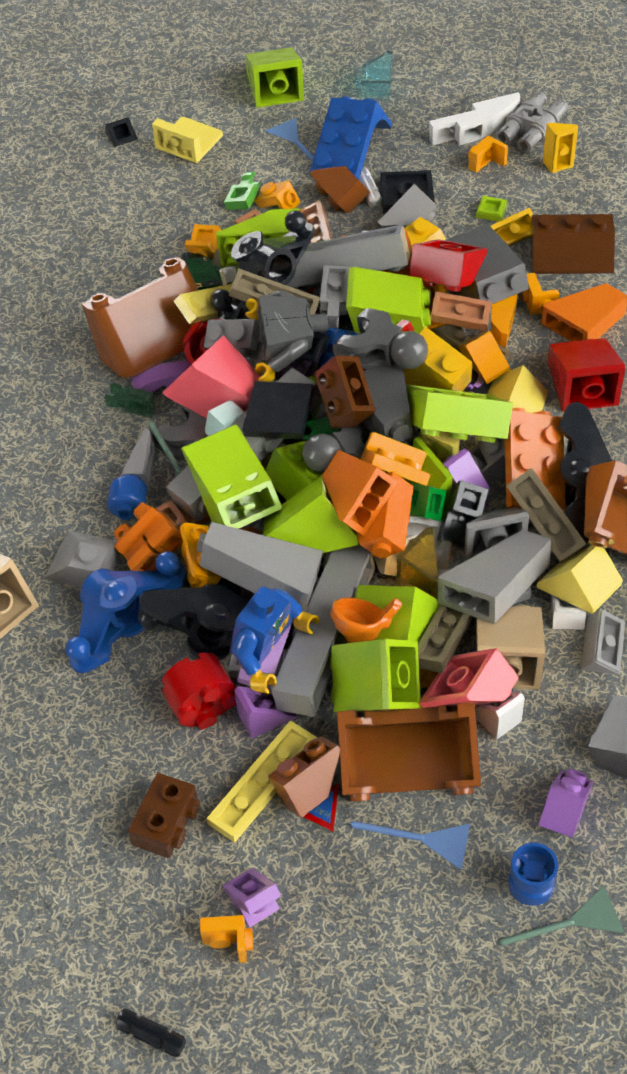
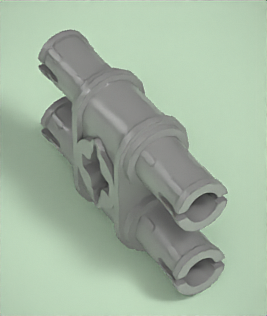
M535 91L527 101H523L518 105L514 113L506 117L505 125L496 132L495 137L498 141L507 145L516 134H523L524 136L517 141V147L521 152L525 150V153H529L537 143L545 140L546 124L559 123V119L568 111L569 106L565 100L561 102L559 98L549 109L542 107L547 102L546 95L543 92L539 94V91Z

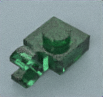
M116 383L110 385L111 394H114V396L105 394L104 398L107 406L125 408L127 413L149 418L153 417L156 411L153 392L126 387L124 390L120 384Z

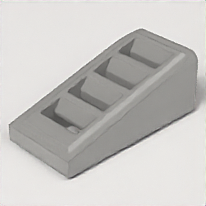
M150 428L143 430L121 476L132 474L139 477L146 484L148 490L155 453V443Z

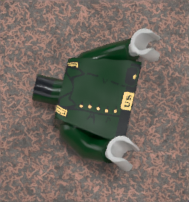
M186 252L181 256V259L187 264L198 290L228 285L234 281L236 276L235 266L221 269L219 266L213 265L209 257L196 258L193 252Z

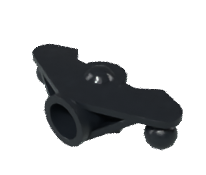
M298 210L290 211L284 221L286 228L290 231L283 237L263 239L264 235L260 231L248 233L233 246L231 251L232 258L238 263L239 269L287 285L293 279L296 267L314 236V226L311 223H306V217L302 212ZM217 289L210 298L211 306L218 311V318L223 320H231L239 302L242 301L229 296V292L224 289Z
M573 402L564 410L557 428L568 439L566 455L560 464L561 477L565 481L566 505L569 506L563 512L585 543H587L589 538L584 536L586 477L590 466L614 460L609 455L590 410L582 403Z
M209 584L196 588L151 590L144 592L139 598L140 609L137 613L138 623L146 629L158 627L161 621L166 624L173 622L189 636L186 643L191 654L200 659L199 653H212L219 660H223L230 650L236 619L250 600L236 594L231 588L222 584ZM293 623L291 624L283 649L287 648L288 641L292 638L295 628Z

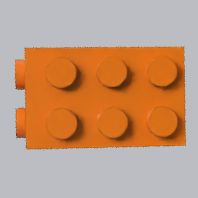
M513 408L508 438L504 439L506 485L532 468L562 511H565V481L560 473V464L564 458V435L557 429L561 417L552 416L549 411L528 413L525 412L524 408ZM506 487V508L518 507L522 509Z

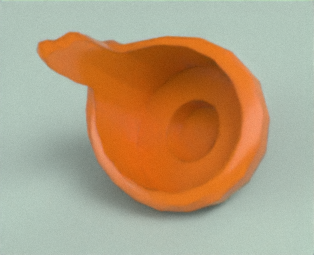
M345 597L333 602L330 616L336 629L349 643L371 641L377 638L382 629H387L391 625L393 616L402 607V602L394 598L382 610L369 601Z

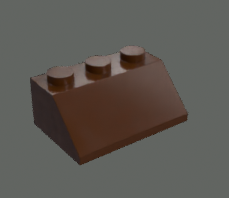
M613 214L532 215L530 246L533 273H614L615 229Z

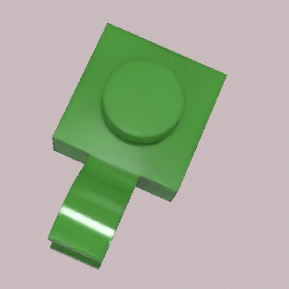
M245 172L242 175L240 184L232 185L224 200L227 210L250 209L260 188V182H253L255 172Z

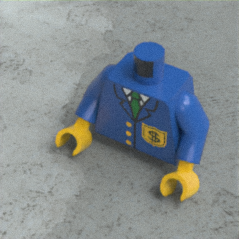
M261 586L235 622L230 653L234 654L246 674L252 675L250 687L255 692L269 694L267 685L275 686L277 684L274 674L261 672L260 668L262 662L291 624L292 619H294L295 629L309 634H313L309 629V623H320L317 615L302 611V606L288 592L282 589H268L265 586Z

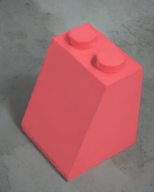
M223 335L162 393L171 400L207 418L208 411L230 400L245 412L248 409L254 383L259 381L258 379L261 375L255 372L252 365Z

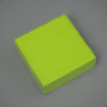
M482 196L476 211V218L496 222L502 221L507 207V200Z

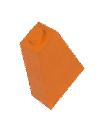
M605 283L547 302L543 305L541 324L571 342L598 339L626 314L627 295Z
M337 450L322 475L339 520L363 536H366L398 484V481L377 466L340 450Z
M393 471L387 474L398 481L397 486L366 536L356 532L359 545L380 559L405 550L414 486Z

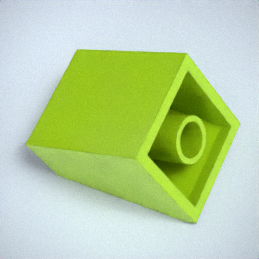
M292 47L245 54L246 73L256 108L304 101L302 60Z
M359 267L349 268L346 308L354 332L360 333L357 316L366 308L387 312L394 325L403 319L411 321L414 331L420 334L425 326L431 325L430 311L427 306L432 304L429 289L424 288L422 278Z
M322 475L282 504V509L264 518L262 535L322 550L323 553L359 544L356 531L339 520Z
M357 586L356 598L369 601L382 610L394 598L402 602V607L393 616L391 625L387 629H382L375 640L418 641L419 643L440 607L436 598L417 587Z
M380 639L331 645L330 668L333 676L331 700L334 704V712L421 709L419 705L421 698L418 641Z

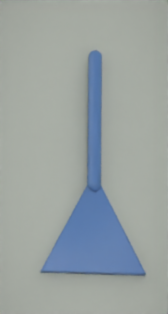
M296 118L265 130V132L294 142L313 162L314 156L298 139Z
M356 821L350 822V827L421 841L462 870L470 823L427 834L407 832Z

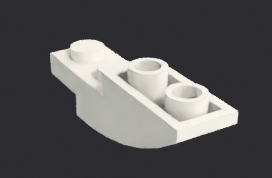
M519 92L473 103L472 111L429 121V141L432 145L456 140L460 146L498 131L505 125L506 117L514 113L520 104Z

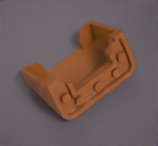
M179 257L164 261L159 269L161 278L118 299L105 293H98L93 295L90 300L82 303L99 358L118 376L125 378L133 377L184 351L185 335L196 323H188L174 303V300L180 294L199 290L187 264Z
M614 460L593 465L589 468L586 477L584 536L589 538L588 543L600 548L609 547L627 555V465Z
M475 703L457 704V706H449L448 709H446V706H439L437 708L374 712L370 710L364 711L363 714L354 712V710L337 711L339 749L341 750L339 755L342 795H349L350 802L370 801V794L437 789H452L453 795L473 794V787L481 786Z

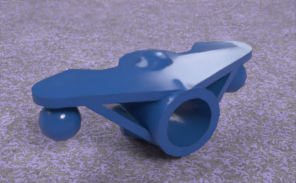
M164 551L156 558V571H111L102 568L95 570L86 578L80 591L83 612L79 636L69 639L65 645L66 655L70 659V665L75 672L86 673L110 661L112 644L119 637H132L146 629L138 623L137 613L140 609L138 602L141 594L151 590L182 588L187 578V570L180 563L179 557L174 552Z

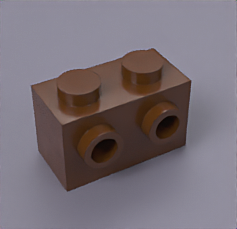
M334 356L315 372L317 384L332 428L356 427L376 412L359 356Z
M157 772L128 829L131 844L170 859L174 848L180 849L185 840L186 829L184 828L188 819L193 820L198 813L200 800L197 798L195 785Z

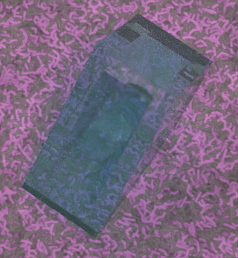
M387 51L362 65L361 75L356 77V90H360L361 99L390 100L393 51Z

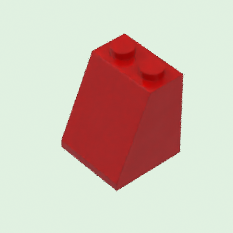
M606 338L561 342L549 345L547 363L562 412L573 402L582 403L588 409L619 405L626 367Z

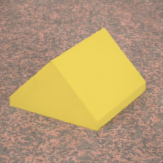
M522 365L493 380L487 394L513 402V408H524L525 412L535 413L542 411L549 391Z
M592 545L577 551L563 562H559L537 582L536 588L593 614L622 585L623 580L605 548Z

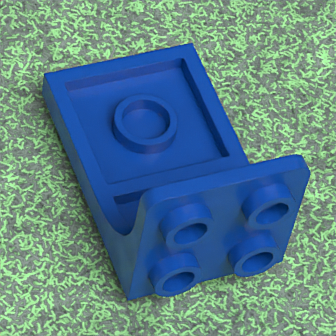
M348 96L331 98L310 173L317 169L346 166L359 180L374 128L391 129L392 122L376 100L371 98L356 100Z

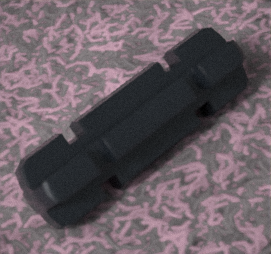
M127 1008L122 1009L116 1019L115 1024L118 1030L126 1034L132 1032L134 1038L157 1049L163 1047L165 1049L164 1052L173 1057H179L185 1047L186 1040L183 1035L175 1031L169 1033L167 1027L144 1016L138 1018L136 1012Z

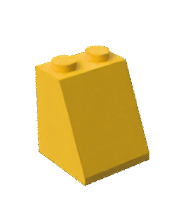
M425 326L420 335L424 337L428 344V356L425 362L417 368L403 369L406 388L408 384L464 391L471 382L472 361Z

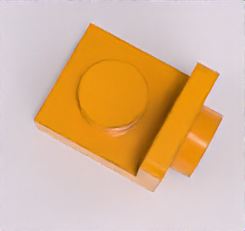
M244 915L200 918V933L203 944H209L212 948L222 949L229 947L232 942H237L239 962H247V951L254 949L253 929L246 928Z

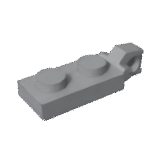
M323 266L320 310L321 314H327L328 328L338 329L339 315L347 314L349 268L352 266Z

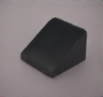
M129 117L105 125V132L114 147L138 140Z

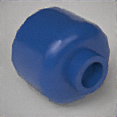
M124 474L115 478L110 484L107 507L109 511L122 520L136 518L133 515L134 510L140 503L144 502L146 504L148 488L139 477L132 474Z

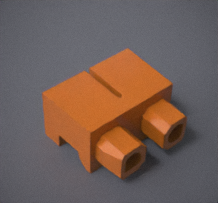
M142 502L134 510L133 514L138 521L132 527L126 523L122 524L113 532L117 540L114 547L127 559L126 564L131 571H156V558L164 551L175 552L183 544L180 528L167 515Z

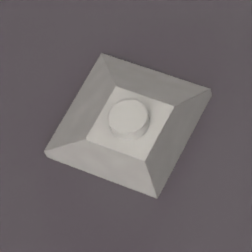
M518 507L497 509L467 523L464 562L521 530L528 531V512Z
M67 530L48 569L45 580L81 588L86 578L95 570L105 568L113 571L121 554L114 547L117 541Z

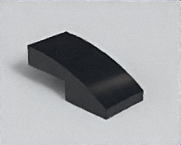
M459 480L448 503L436 541L465 549L466 524L482 515L489 489Z

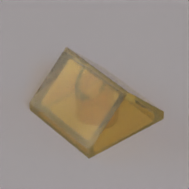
M433 527L425 528L405 547L404 551L397 554L396 586L417 587L437 599L438 572Z

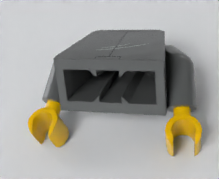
M278 290L266 296H259L258 302L253 298L246 301V307L251 311L246 312L245 315L249 319H255L259 322L264 358L269 360L268 365L258 363L255 366L256 373L262 374L265 372L263 376L259 377V381L273 382L275 372H279L311 348L314 332L328 331L327 315H310L308 301L305 298H298L285 291Z

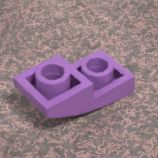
M188 361L159 364L133 376L134 391L141 399L148 394L157 392L164 385L168 388L190 367Z

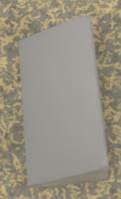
M600 608L587 617L581 670L620 675L625 631L624 620Z

